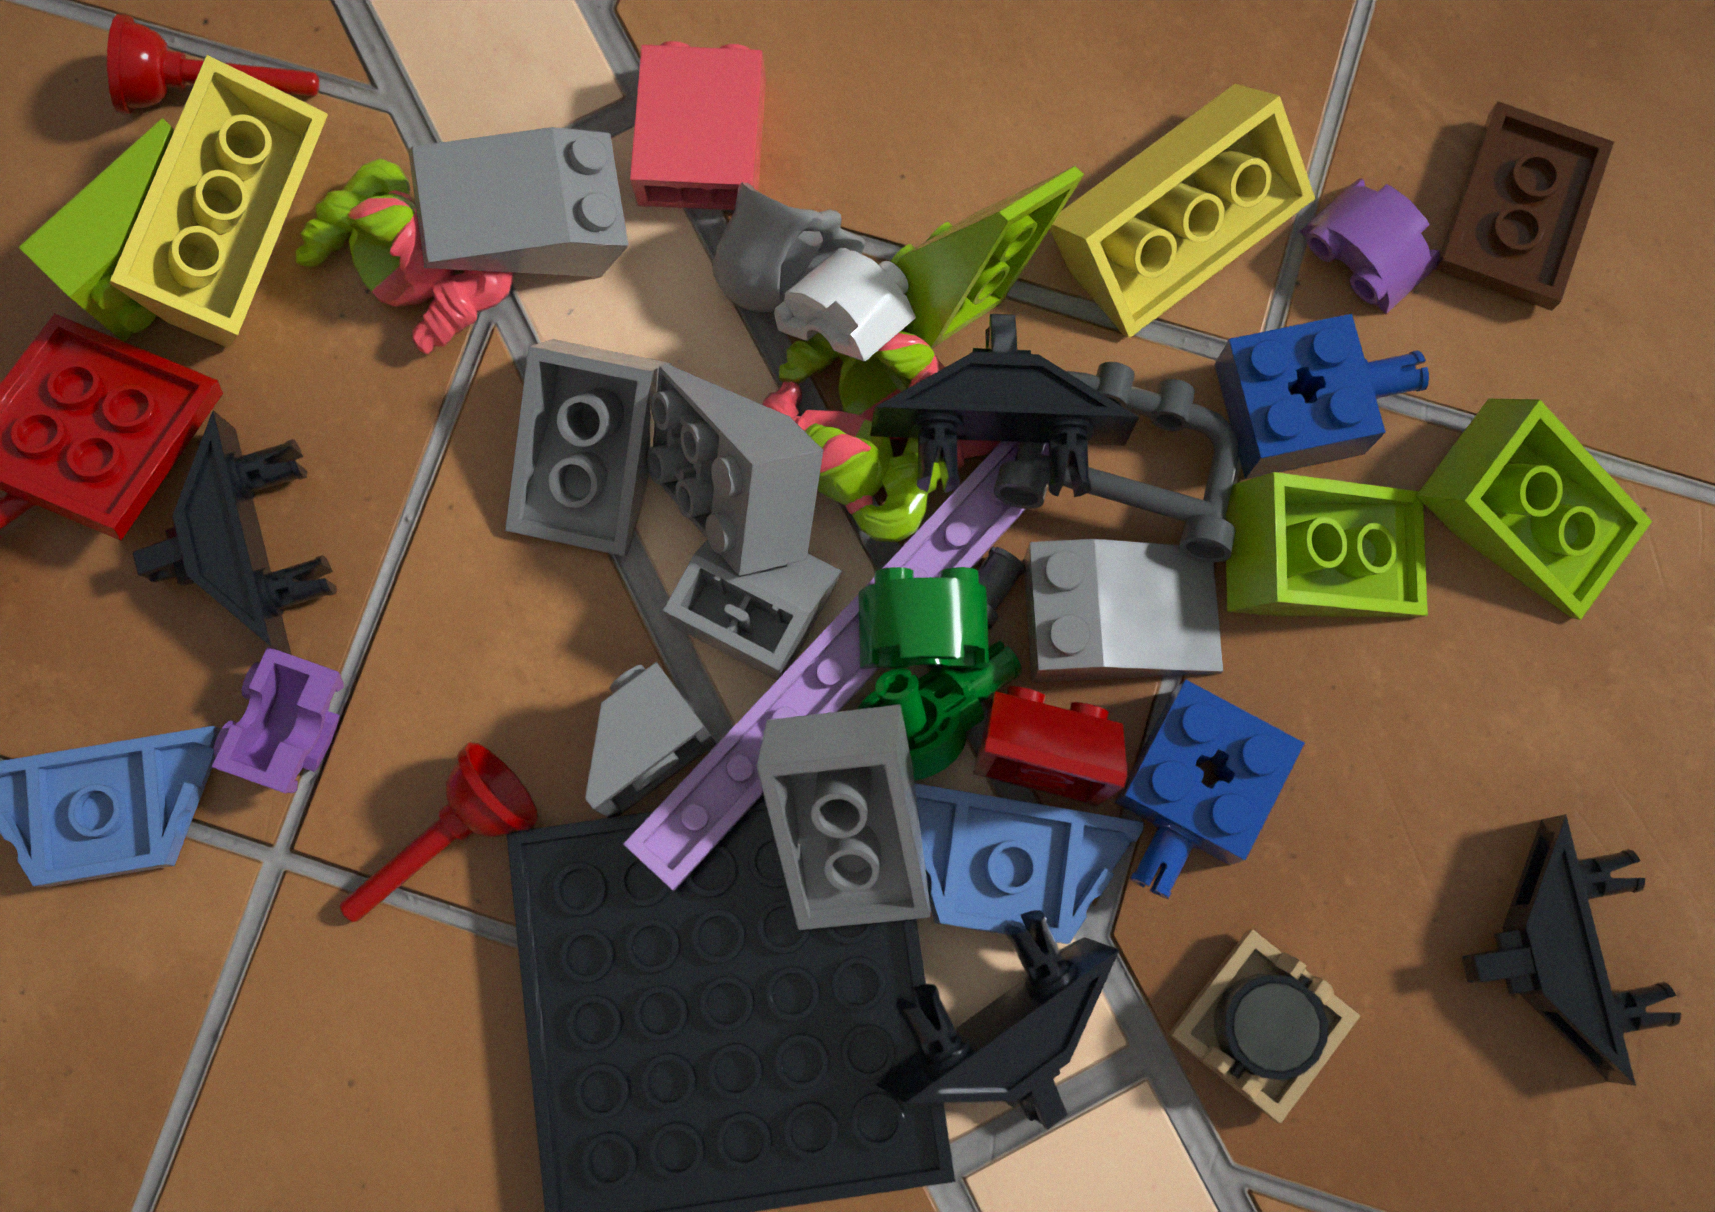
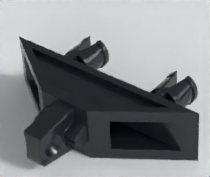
M990 314L989 327L985 332V348H973L972 353L874 407L870 436L918 438L917 487L928 492L934 463H938L944 493L953 491L960 485L957 440L1049 443V492L1052 495L1059 496L1068 468L1074 497L1087 494L1091 490L1088 444L1125 446L1139 417L1041 355L1031 354V350H1018L1016 316L1014 314Z
M213 410L172 515L175 526L165 530L167 540L133 551L135 566L139 576H143L153 583L176 577L177 583L181 584V586L196 583L270 647L290 655L292 654L282 618L284 608L326 595H335L337 592V586L326 578L318 579L333 572L328 560L323 555L316 557L314 560L275 572H271L253 498L257 490L307 477V470L295 461L303 457L297 442L291 439L283 444L242 456L236 429Z
M1567 815L1541 819L1504 921L1503 932L1494 933L1497 950L1461 957L1467 982L1483 983L1505 979L1508 993H1519L1608 1082L1636 1086L1623 1036L1624 1033L1679 1025L1681 1013L1646 1012L1647 1006L1676 996L1673 988L1666 982L1612 993L1589 899L1627 892H1641L1645 886V878H1612L1610 875L1612 871L1640 862V859L1633 850L1627 849L1619 853L1578 860Z
M1033 910L1020 914L1025 929L1007 923L1004 933L1011 941L1027 973V977L956 1028H954L939 996L940 992L934 984H923L914 987L920 1007L900 997L896 1007L903 1016L921 1052L878 1082L876 1086L904 1103L1006 1101L1007 1105H1011L1012 1108L1020 1104L1030 1121L1034 1120L1049 1130L1068 1115L1054 1078L1061 1074L1060 1069L1071 1061L1120 949L1084 937L1060 953L1047 925L1046 916L1042 911Z

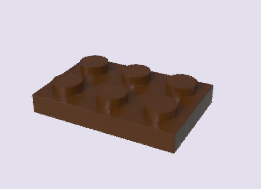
M1498 101L1488 115L1435 270L1552 311L1562 301L1614 141Z

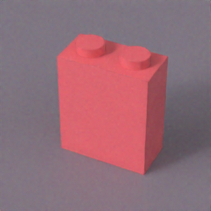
M668 41L660 45L641 46L630 181L638 206L735 210L738 186L741 182L750 184L758 191L766 88L762 50H751L739 44H726L720 48L690 47L685 43Z

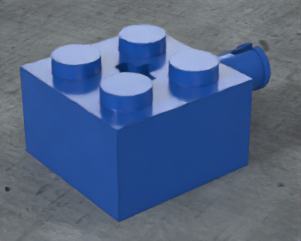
M1352 314L1228 339L1214 365L1230 425L1233 427L1239 441V459L1244 478L1249 479L1272 472H1283L1365 455L1386 433L1376 399L1427 389L1429 383L1428 367L1416 369V365L1423 364L1426 361L1424 355L1417 350L1405 355L1368 362L1364 358Z
M1184 680L1171 693L1128 775L1124 787L1114 802L1153 823V826L1157 828L1130 880L1142 888L1145 885L1150 886L1160 866L1161 869L1149 892L1169 899L1171 890L1193 848L1201 849L1228 865L1246 861L1305 743L1196 684ZM1207 760L1215 765L1214 774L1220 778L1219 781L1208 787L1201 783L1204 772L1196 766Z

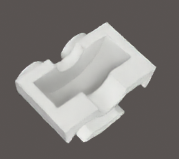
M839 248L788 289L785 293L784 301L774 310L778 331L806 341L819 332L829 341L834 351L862 361L868 360L910 324L916 316L905 295L908 290V281L903 272L894 263L883 261L878 265L874 260L846 248Z

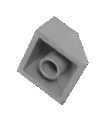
M657 662L646 670L642 665H637L623 673L609 687L613 694L601 702L585 799L594 810L608 818L622 815L716 744L706 727Z

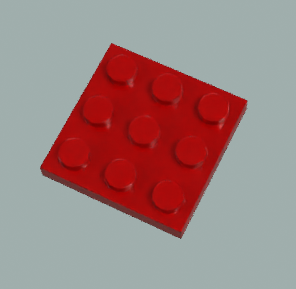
M54 313L0 383V490L122 541L223 395L220 384L214 378Z

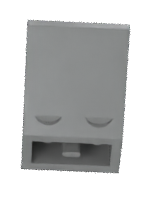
M669 364L660 365L657 392L653 394L651 399V410L655 421L653 447H650L647 452V466L653 481L662 486L678 505L682 515L694 523L707 538L713 551L720 553L739 576L807 560L823 449L790 416Z

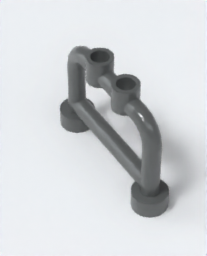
M1104 362L1099 365L1096 376L1085 372L1066 371L1130 412L1149 417L1151 422L1158 428L1168 431H1181L1188 428L1205 434L1211 440L1213 457L1203 500L1090 467L1089 479L1091 480V490L1088 494L1185 521L1180 541L1182 552L1194 559L1206 562L1228 560L1232 554L1236 529L1225 519L1239 458V441L1233 427L1220 414L1206 407L1193 404L1195 389L1187 382L1177 379H1166L1158 384L1157 391L1154 393L1132 386L1135 373L1129 366L1122 363ZM1020 442L1015 461L1005 462L1000 466L994 487V494L999 500L1010 506L1023 509H1035L1044 504L1048 482L1050 481L1049 455L1043 454L1046 443ZM1067 468L1063 487L1073 489Z

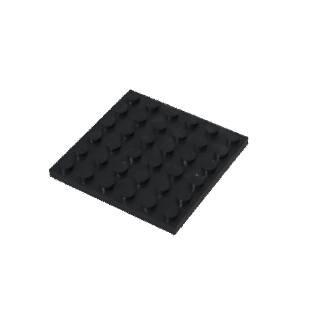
M764 795L756 801L674 891L666 886L624 846L628 838L654 811L514 831L507 834L545 1212H757L955 1182L944 1103H904L876 1086L878 1082L921 1052L903 1016L896 1007L900 997L920 1007L914 987L926 984L917 919L798 930Z

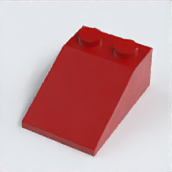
M1009 686L1007 694L995 691L990 701L973 770L974 775L1094 806L1100 805L1124 787L1127 766L1123 724L1107 720L1108 710L1081 702H1071L1069 710L1044 704L1045 694L1024 687Z

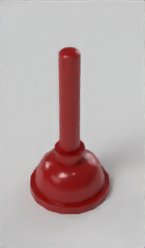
M116 14L112 19L107 45L108 87L115 111L121 114L132 115L136 108H147L158 104L167 96L169 88L184 89L186 83L194 84L204 61L186 59L184 52L169 51L167 42L159 33L144 25L135 23L129 15ZM225 63L287 94L316 96L319 92L320 81L315 72Z
M472 742L466 744L457 754L458 763L453 767L446 781L448 803L439 810L440 819L340 903V911L343 916L351 922H357L457 838L466 840L473 833L486 837H499L510 834L516 829L519 831L530 829L538 819L536 805L527 789L513 771L484 746Z

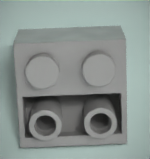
M706 540L694 553L663 612L671 626L778 680L795 662L839 580L842 570L808 554L807 560L739 576L720 553L713 551L708 540Z

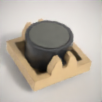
M1250 929L1237 942L1168 1035L1274 1122L1281 1124L1360 1018V1015L1333 994L1334 990L1327 981L1310 974L1306 970L1307 965L1287 953H1282L1256 931Z

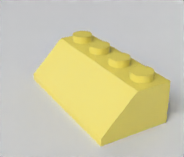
M206 55L109 284L167 323L229 348L239 334L328 113Z
M1234 84L1063 209L1050 227V231L1069 272L1124 336L1131 338L1316 198L1280 96Z

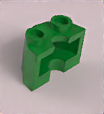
M956 567L941 570L939 577L914 578V571L909 568H882L874 572V584L865 586L858 592L860 668H907L915 665H939L944 668H989L986 586L979 584L978 570Z

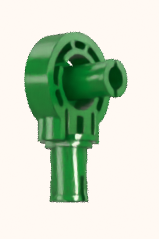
M997 641L989 648V668H960L956 670L955 668L935 667L921 678H917L915 674L912 675L908 669H891L877 679L875 684L876 690L869 694L857 709L893 705L901 706L912 760L914 781L921 780L941 772L958 758L966 744V732L985 719L981 702L1002 686L1004 687L1012 680L1018 678L1022 674V666L1009 646L1004 647L1003 642Z

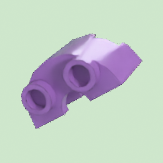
M1358 179L1349 185L1299 231L1306 237L1309 248L1317 257L1326 262H1331L1334 259L1344 262L1353 272V275L1350 277V284L1355 293L1364 301L1376 304L1385 314L1436 268L1440 258V251L1429 250V246L1421 233L1430 224L1417 207L1392 186L1386 184L1377 192L1365 187L1364 179Z
M267 647L261 662L254 663L244 678L242 696L249 699V704L243 717L239 722L228 721L217 736L214 745V755L216 758L212 767L283 793H295L298 790L296 777L302 768L315 772L331 744L340 715L328 710L335 691L338 692L344 688V682L340 673Z

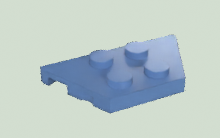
M209 726L0 761V833L4 840L11 842L15 846L18 853L17 861L32 885L36 887H51L175 866L216 758L214 755V745L221 729Z
M915 783L930 908L936 924L1005 935L1004 928L1007 923L1025 929L1020 914L1039 910L1045 914L1047 925L1056 943L1070 944L1085 921L1086 911L1092 901L1102 895L1114 876L1112 873L1113 869L1131 842H1136L1143 832L1144 822Z

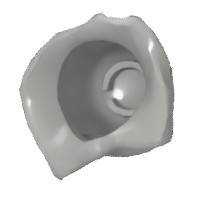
M741 182L738 186L734 213L717 245L716 255L712 263L713 275L718 286L730 301L746 310L770 313L774 312L775 308L784 301L785 293L788 289L839 248H846L862 254L866 245L865 239L840 228L842 218L838 211L829 209L817 212L810 209L788 207L758 192L750 184Z

